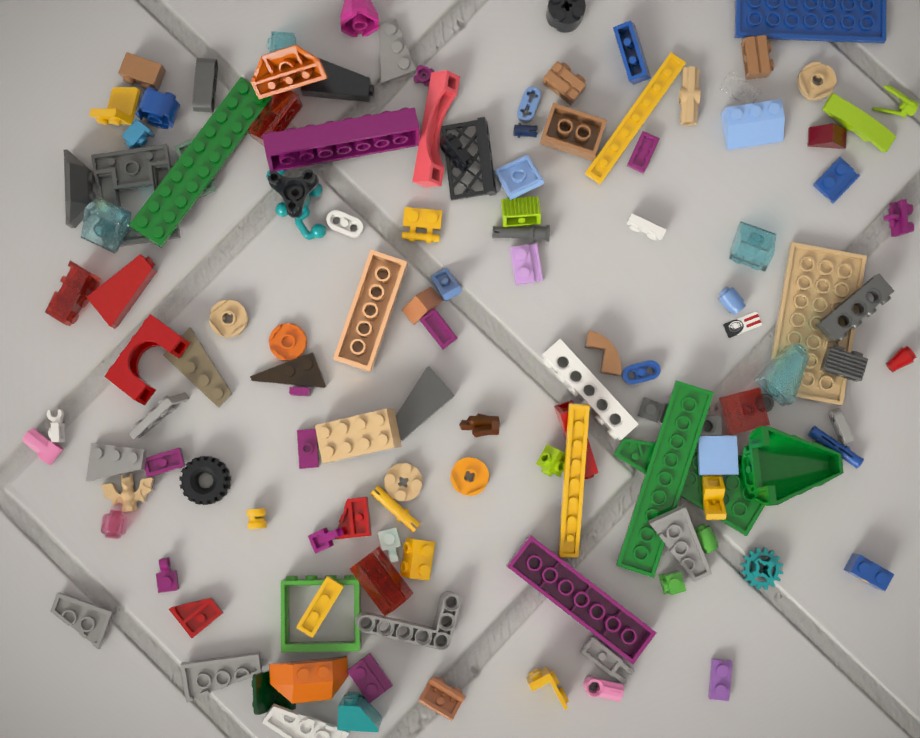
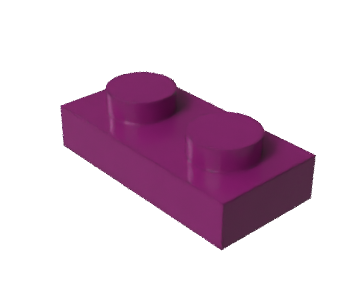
M181 448L147 457L145 464L147 478L185 467Z

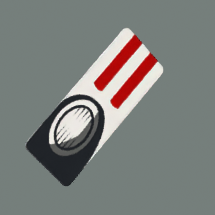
M757 312L723 324L728 338L762 325Z

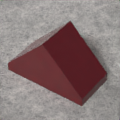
M834 123L809 127L807 147L846 149L847 130Z

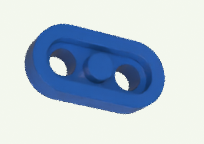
M653 360L627 366L623 370L622 379L629 385L650 381L659 376L661 369L659 364ZM648 367L653 369L652 374L647 373ZM629 372H633L635 374V377L633 379H630L628 377Z

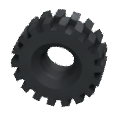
M200 456L185 464L186 467L182 469L181 472L183 474L179 477V481L182 483L180 489H183V495L187 496L189 501L195 502L198 505H208L222 500V497L227 495V490L231 486L229 484L231 476H229L230 471L225 467L226 464L219 461L217 458ZM203 473H209L213 477V484L209 488H203L199 484V477Z

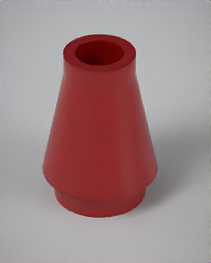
M908 346L901 347L886 363V366L891 372H894L913 363V360L917 357Z

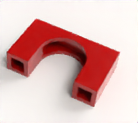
M150 314L104 377L133 400L146 405L156 389L139 375L138 363L142 354L151 347L161 346L169 353L180 358L190 345V342Z

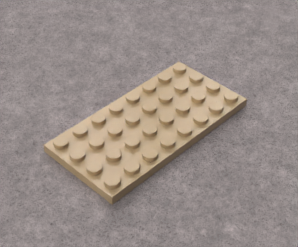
M795 242L790 243L765 392L833 405H843L847 379L820 371L826 348L838 345L844 347V351L852 352L855 329L850 328L846 332L848 335L841 341L835 340L830 342L816 324L862 286L867 256ZM853 305V311L858 314V306ZM839 317L838 323L841 326H844V319L842 317Z

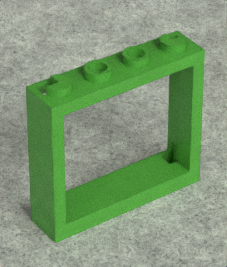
M307 575L305 579H298V576H286V579L281 580V653L360 651L361 630L357 627L355 618L361 612V578H356V575H344V578H337V575H325V579H317V575ZM327 576L342 585H354L355 641L290 642L289 586L322 585Z

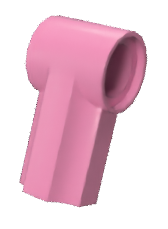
M35 428L27 431L23 436L22 441L38 453L37 456L49 465H52L64 450L58 443H52L51 439L46 438Z
M588 676L583 681L584 690L592 697L598 696L615 701H621L623 697L624 684L599 679L595 676ZM597 682V688L590 691V683Z

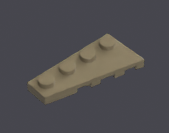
M189 328L182 335L183 338L190 342L182 356L178 358L168 351L163 356L220 408L233 393L217 371L193 330Z

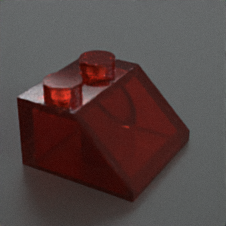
M760 387L719 398L729 435L770 425Z

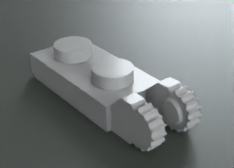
M593 636L589 638L580 650L588 659L623 684L627 680L616 672L617 669L621 666L629 674L634 672L620 657Z

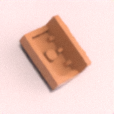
M431 677L418 702L452 721L466 696L462 694L463 692L456 687L451 688L446 685L443 679Z

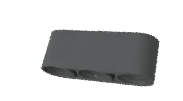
M197 58L192 101L193 111L214 112L218 75L217 59Z

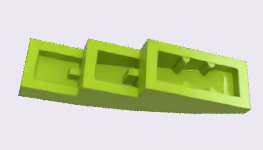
M834 93L829 96L822 108L825 113L844 129L853 131L865 142L870 141L881 152H887L896 138V135L877 120Z

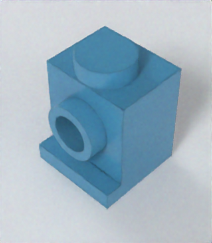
M137 119L133 121L132 125L122 135L126 140L124 144L130 149L144 147L148 142L149 136L152 138L155 136L149 128Z

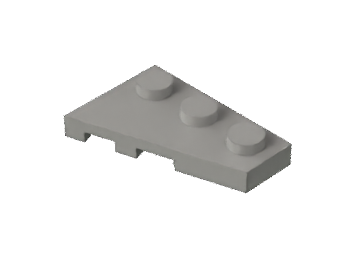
M186 392L168 397V395L163 397L158 402L160 405L157 408L149 410L145 414L147 417L144 420L141 419L132 426L134 429L129 435L133 440L144 436L162 421L160 417L163 418L176 410L174 407L176 404L186 402L190 397Z
M91 443L86 481H94L145 469L147 450Z
M61 592L56 594L50 611L68 626L79 632V635L84 639L89 640L97 649H100L114 613L112 610Z

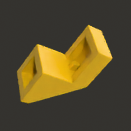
M702 475L703 508L706 520L726 519L727 513L723 501L725 486L722 475Z

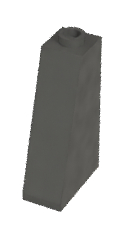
M430 366L426 368L396 415L402 441L455 396Z

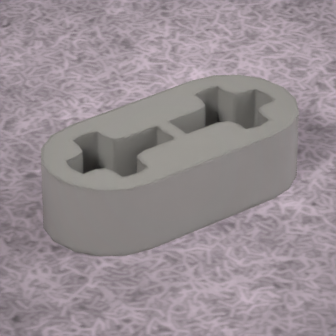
M836 408L829 411L830 421L840 443L846 445L853 442V435L841 409Z

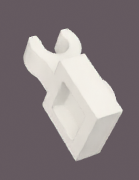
M58 409L57 417L53 416V410H48L47 417L52 421L51 428L48 430L51 442L65 443L63 410Z

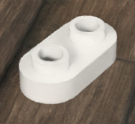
M338 210L331 211L327 215L326 221L331 229L352 238L359 237L362 234L363 224L358 218ZM339 218L340 222L338 224H334V219ZM352 226H357L356 231H351Z

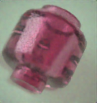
M110 510L109 514L102 516L100 532L105 534V538L120 539L121 536L126 534L128 518L125 515H121L122 511Z

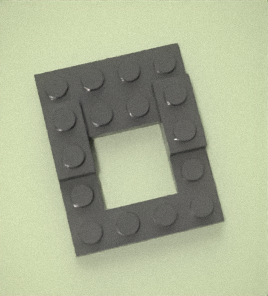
M161 144L91 155L93 173L99 190L100 204L98 212L103 248L110 249L152 242L129 225L121 226L119 190L153 186L155 191L173 167L170 161L169 146ZM179 226L168 240L181 238Z

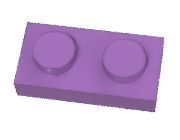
M711 659L709 699L729 701L733 661Z

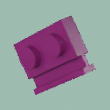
M371 653L347 670L369 703L393 686Z

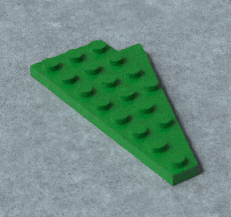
M623 438L613 455L645 474L655 443ZM696 449L681 497L704 510L702 475L698 474V451ZM738 455L739 474L722 475L725 486L723 501L727 515L726 519L718 520L747 536L765 505L758 503L755 500V495L749 493L742 473V456Z

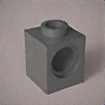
M706 416L705 421L710 423L711 428L708 432L702 428L700 436L722 435L721 416Z

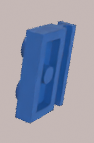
M839 157L813 186L826 198H829L833 204L860 175L846 161Z

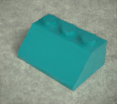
M348 692L347 695H344L338 707L337 730L378 732L382 716L364 696H359L358 692Z

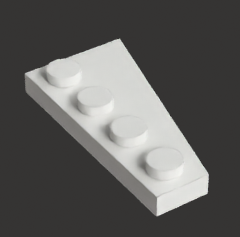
M273 704L262 719L263 724L285 738H346L350 733L349 731L337 730L336 725L277 704Z

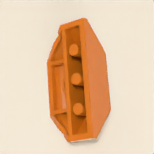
M295 44L262 55L251 84L258 98L262 99L327 79L328 76L320 59Z
M347 656L269 664L270 684L292 704L331 700L348 677Z

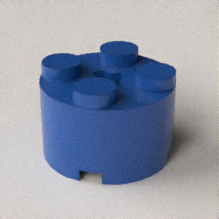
M147 87L146 91L143 92L136 115L141 120L143 117L148 120L147 123L162 129H168V126L173 128L180 104L175 100L176 96L169 92L164 94L152 87Z

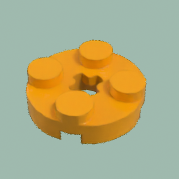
M466 457L455 463L450 479L456 491L463 495L474 496L485 489L488 484L489 472L486 465L477 458ZM467 471L475 473L474 481H465L464 477Z

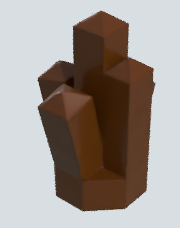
M478 413L476 416H469L467 420H462L459 426L461 430H472L474 437L499 435L500 421L499 416H487Z

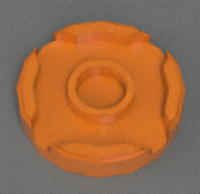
M293 323L278 325L269 336L270 350L277 358L283 361L299 358L307 348L305 332Z

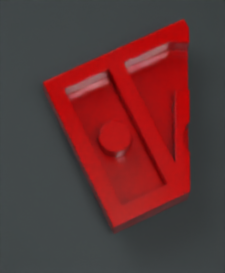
M368 497L347 499L338 528L342 527L344 535L335 539L372 535Z
M212 597L169 608V611L191 638H194L224 613Z

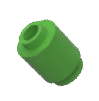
M701 524L694 528L705 554L719 548L718 540L710 525L705 526V524Z

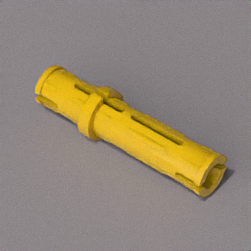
M377 485L374 489L380 495L374 490L370 494L395 515L398 522L401 521L414 533L416 528L411 523L416 527H419L421 523L408 513L409 510L407 508L404 509Z

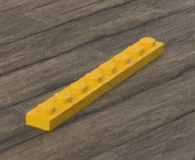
M670 52L585 172L586 176L601 185L685 66V61Z
M569 404L559 557L579 558L589 404Z

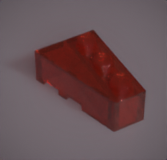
M70 260L68 266L71 268L67 276H62L60 280L63 285L59 292H54L45 313L67 326H71V324L78 320L80 310L86 307L89 302L86 297L99 287L101 279Z

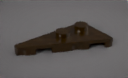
M313 352L250 376L252 381L326 387Z

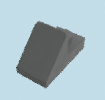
M644 397L637 416L662 424L668 404H662Z

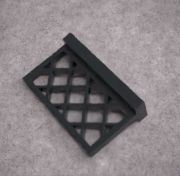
M485 117L477 118L478 120L442 126V133L445 137L447 136V130L455 129L459 132L457 135L458 139L462 135L470 141L464 148L468 149L472 143L478 146V151L474 155L473 161H476L481 166L476 175L468 170L471 166H466L464 172L457 178L452 174L454 165L453 163L451 165V158L445 154L451 200L483 195H497L488 122ZM475 126L476 133L472 138L464 133L468 127ZM466 172L474 176L468 186L461 181ZM477 179L483 183L482 191H474L471 188ZM459 182L466 189L462 194L455 195L454 188Z

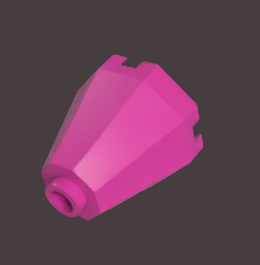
M371 0L344 1L340 15L341 32L351 37H357V34L362 33L363 37L369 36L379 29L378 13Z

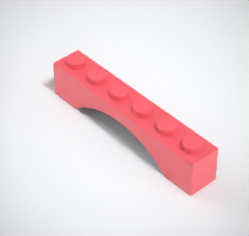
M448 70L431 72L412 180L413 183L423 187L442 186L444 166L439 151L440 131L446 112L457 96L460 76Z

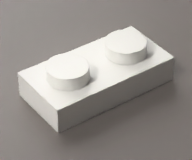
M631 214L626 223L630 226L631 230L636 232L642 231L652 240H661L666 232V229L634 214Z

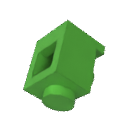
M675 570L658 575L664 594L674 595L686 591L680 571Z

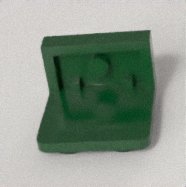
M269 670L253 675L252 706L255 715L267 713L273 704L291 710L296 709V703L292 704L270 684Z

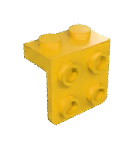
M114 87L111 91L107 109L91 108L89 116L95 118L97 123L103 125H132L140 89L137 87Z
M546 666L541 670L536 668L528 673L529 676L526 679L532 692L550 682L564 710L568 709L566 703L569 700L563 688L558 689L557 685L560 683L553 670L549 671Z

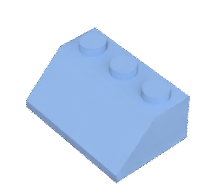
M782 99L725 107L721 113L727 150L783 142L785 116Z

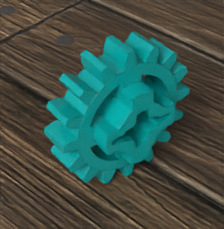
M755 547V552L748 550L749 556H743V559L746 561L745 563H740L744 567L740 573L746 575L743 580L749 581V586L753 587L755 585L758 590L762 586L765 590H768V585L775 587L774 581L781 580L778 574H783V571L779 570V567H782L783 564L777 562L780 556H773L775 551L770 550L768 552L765 547L761 551L759 547ZM765 555L768 559L763 561L758 556ZM759 565H764L763 572L758 571L760 570ZM761 576L765 581H756L754 578Z

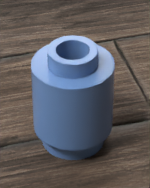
M727 286L718 293L720 295L718 300L733 315H736L746 306L744 299L733 287L729 289Z

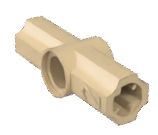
M694 66L682 69L679 105H681L680 125L683 126L697 124L701 90L699 88V68Z

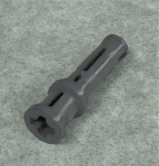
M529 225V227L493 226L492 231H500V233H492V238H527L530 242L534 240H546V242H549L550 225L546 227H536L534 225Z

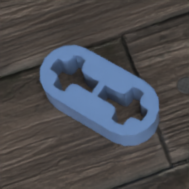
M528 87L525 90L519 105L517 116L523 123L532 121L538 107L541 93L536 87ZM534 92L537 98H533L532 103L528 102L529 95ZM526 107H530V115L523 117L522 112L525 111Z

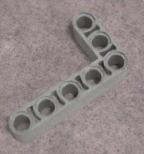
M451 591L441 594L432 627L365 611L360 612L356 616L355 623L365 633L445 650L450 646L461 600L458 595ZM453 596L454 603L447 606L446 600ZM444 616H449V622L445 625H442V618ZM363 618H370V623L367 626H361ZM388 622L389 627L386 630L381 631V623ZM406 626L407 632L404 635H399V629ZM420 631H426V636L423 639L417 638ZM444 635V641L437 644V637Z

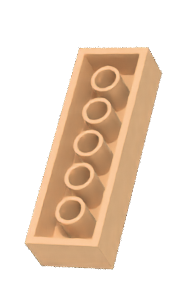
M370 250L333 357L335 361L372 373L408 267L407 261Z

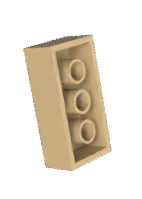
M394 408L382 409L315 425L322 463L335 462L402 447Z

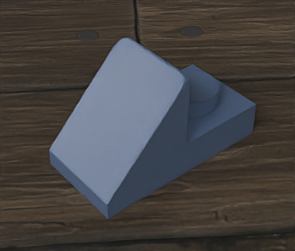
M447 267L430 276L444 301L462 292L459 284Z

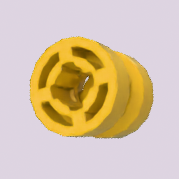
M266 508L246 510L249 517L248 529L267 528V521H265L264 517L266 515Z

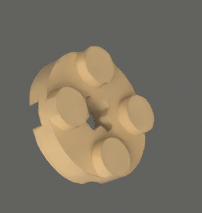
M812 62L807 64L797 76L798 89L808 101L823 100L832 93L837 79L834 70L830 66L820 64L821 62ZM813 77L821 80L819 85L812 82L814 80Z
M221 300L210 311L209 324L212 330L225 338L240 335L249 323L246 309L234 300ZM226 314L229 316L233 315L232 323L224 322Z
M399 463L392 466L384 478L386 492L397 501H410L420 493L423 483L420 471L408 463ZM400 477L408 478L407 487L398 485Z

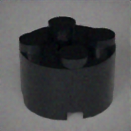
M549 0L546 11L547 22L559 32L568 33L574 31L583 20L586 9L585 0Z

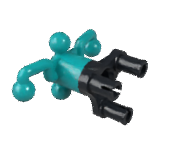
M269 170L266 177L271 188L279 193L285 201L276 205V213L281 217L289 215L291 218H295V224L304 238L311 240L324 237L326 227L323 224H315L311 232H309L302 221L310 214L311 196L317 197L322 193L323 188L319 183L317 175L312 170H305L302 176L290 178L282 176L286 170L271 172Z

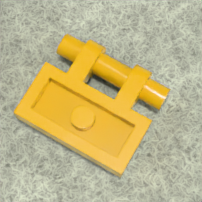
M405 207L403 227H409L410 232L402 231V239H409L410 242H415V240L426 241V243L439 242L440 235L433 234V230H441L442 210ZM416 228L427 229V234L416 233Z

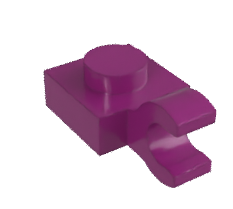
M342 527L328 532L327 528H324L309 535L308 538L315 554L334 546L332 540L344 535Z
M169 557L159 559L161 572L156 573L158 593L179 590L177 570L171 571Z

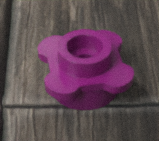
M419 65L416 76H414V82H420L425 86H429L431 72H434V70Z

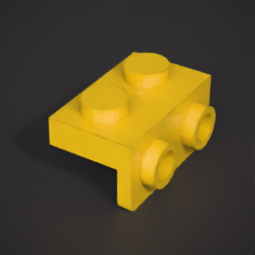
M406 537L403 545L404 554L403 561L400 564V575L410 579L430 580L435 542Z

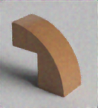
M589 330L586 336L585 348L603 350L600 373L620 376L621 361L614 345L603 335Z

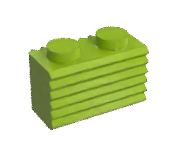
M527 196L512 200L502 198L501 214L503 227L541 224L539 197Z

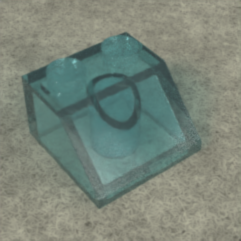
M96 197L85 207L81 238L116 253L129 229L132 213Z
M740 221L730 249L729 259L735 263H742L755 270L765 272L775 252L776 234Z

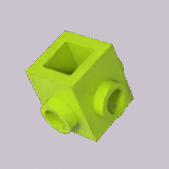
M546 444L536 465L542 468V473L550 477L552 474L560 477L564 471L565 453Z

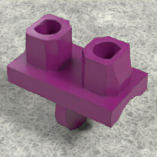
M907 199L889 203V215L883 216V221H889L891 237H898L913 232L914 223L908 222V215L913 213V205L908 204Z

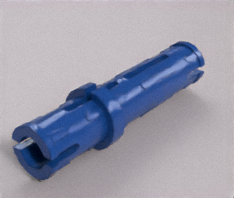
M813 426L809 431L808 436L823 446L841 453L842 459L853 465L856 469L864 461V458L852 452L849 446L842 445L817 428V426Z

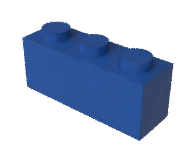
M630 20L613 27L629 82L634 85L651 79L635 24Z

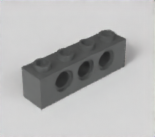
M879 273L869 279L820 320L816 326L830 342L835 340L839 342L848 335L846 332L850 328L855 329L862 323L861 319L864 316L869 317L877 311L876 306L887 303L891 299L890 295L894 290ZM868 293H871L873 295V302L868 300ZM853 305L858 306L859 314L853 311ZM839 317H842L844 319V326H841L838 323Z

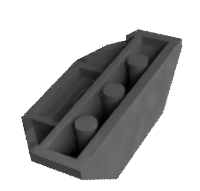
M64 150L65 222L70 228H76L94 209L93 203L96 202V195L93 191L95 177L94 173L70 151Z

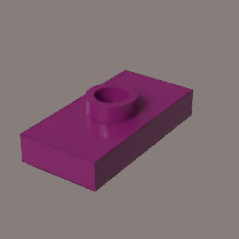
M642 131L627 167L644 174L660 138Z
M435 308L419 319L442 350L458 339Z
M316 429L297 430L299 469L319 467Z

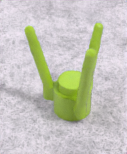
M884 85L886 90L901 99L898 106L901 111L878 107L872 108L873 111L899 115L905 118L906 115L913 116L919 102L907 97L891 85Z

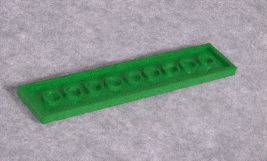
M240 77L130 222L129 226L162 248L272 101V97L268 96L259 99L252 84Z
M675 380L616 566L654 578L665 543L649 524L648 520L677 508L714 392Z

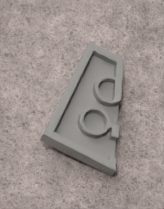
M394 19L379 25L381 85L416 73V68L397 20Z

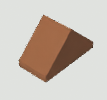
M429 287L417 294L402 309V312L415 325L420 321L419 319L436 308L443 300L432 287Z

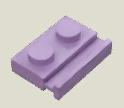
M537 243L510 247L515 284L522 285L543 281Z

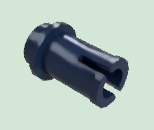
M518 123V125H514V136H517V138H520V136L536 138L537 132L530 131H536L538 127L537 125H521V123Z

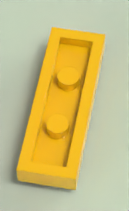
M327 576L296 628L313 638L344 585Z

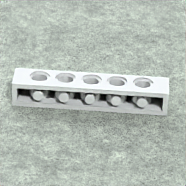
M561 339L543 353L542 357L544 359L542 361L549 369L553 367L557 372L555 374L562 383L565 381L570 386L568 390L575 397L579 396L583 400L581 404L590 405V410L596 414L594 417L600 425H606L609 429L607 431L614 440H622L638 425L634 418ZM565 358L568 363L567 367H560L557 360ZM578 372L580 374V381H572L571 373ZM585 386L592 387V396L584 394L583 389ZM598 400H603L606 403L605 410L597 408ZM612 414H616L619 417L617 425L610 422Z

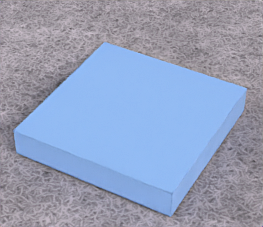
M528 154L494 170L495 176L510 200L544 184L542 176Z
M737 435L699 437L697 443L699 475L739 474Z

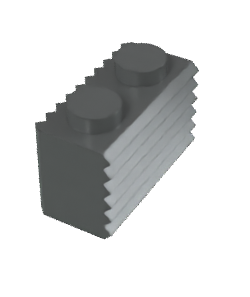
M838 345L826 348L820 371L854 382L862 381L868 359L864 358L862 353L857 351L849 353L844 351V347Z

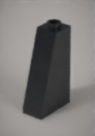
M320 59L328 76L327 79L301 86L302 95L308 97L370 102V96H374V85L371 84L369 77Z

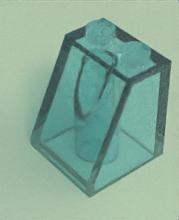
M799 343L785 346L754 379L781 406L793 404L809 359V355L806 353L807 350Z

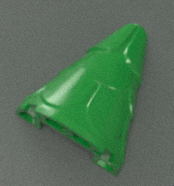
M760 426L753 430L748 437L750 440L748 446H744L742 473L745 485L749 493L755 495V500L766 506L779 505L814 487L821 486L844 473L841 453L770 426Z

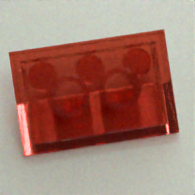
M291 90L273 95L269 106H265L260 113L259 119L253 121L250 125L248 132L250 136L264 146L262 134H267L270 131H284L303 107L299 95Z
M380 547L350 568L384 616L397 609L413 594L410 587Z

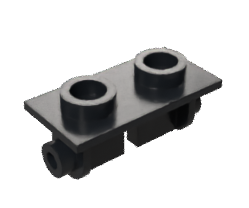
M449 133L446 137L442 135L440 141L441 150L451 158L453 165L463 173L466 165L469 167L474 163L473 157L466 148L461 151L458 150L463 144L455 134Z

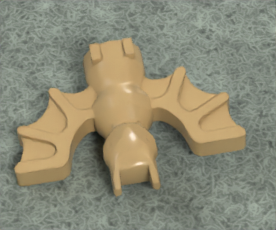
M130 473L129 477L121 474V486L123 488L121 494L113 483L101 485L104 490L103 497L109 498L113 506L121 503L123 513L138 511L137 501L146 502L147 495L154 491L152 484L155 478L141 479L140 486L135 491L133 489V473Z

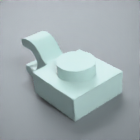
M397 527L378 532L382 551L388 550L391 563L399 561L396 548L401 546Z

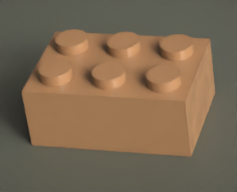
M553 103L540 144L594 161L607 120Z

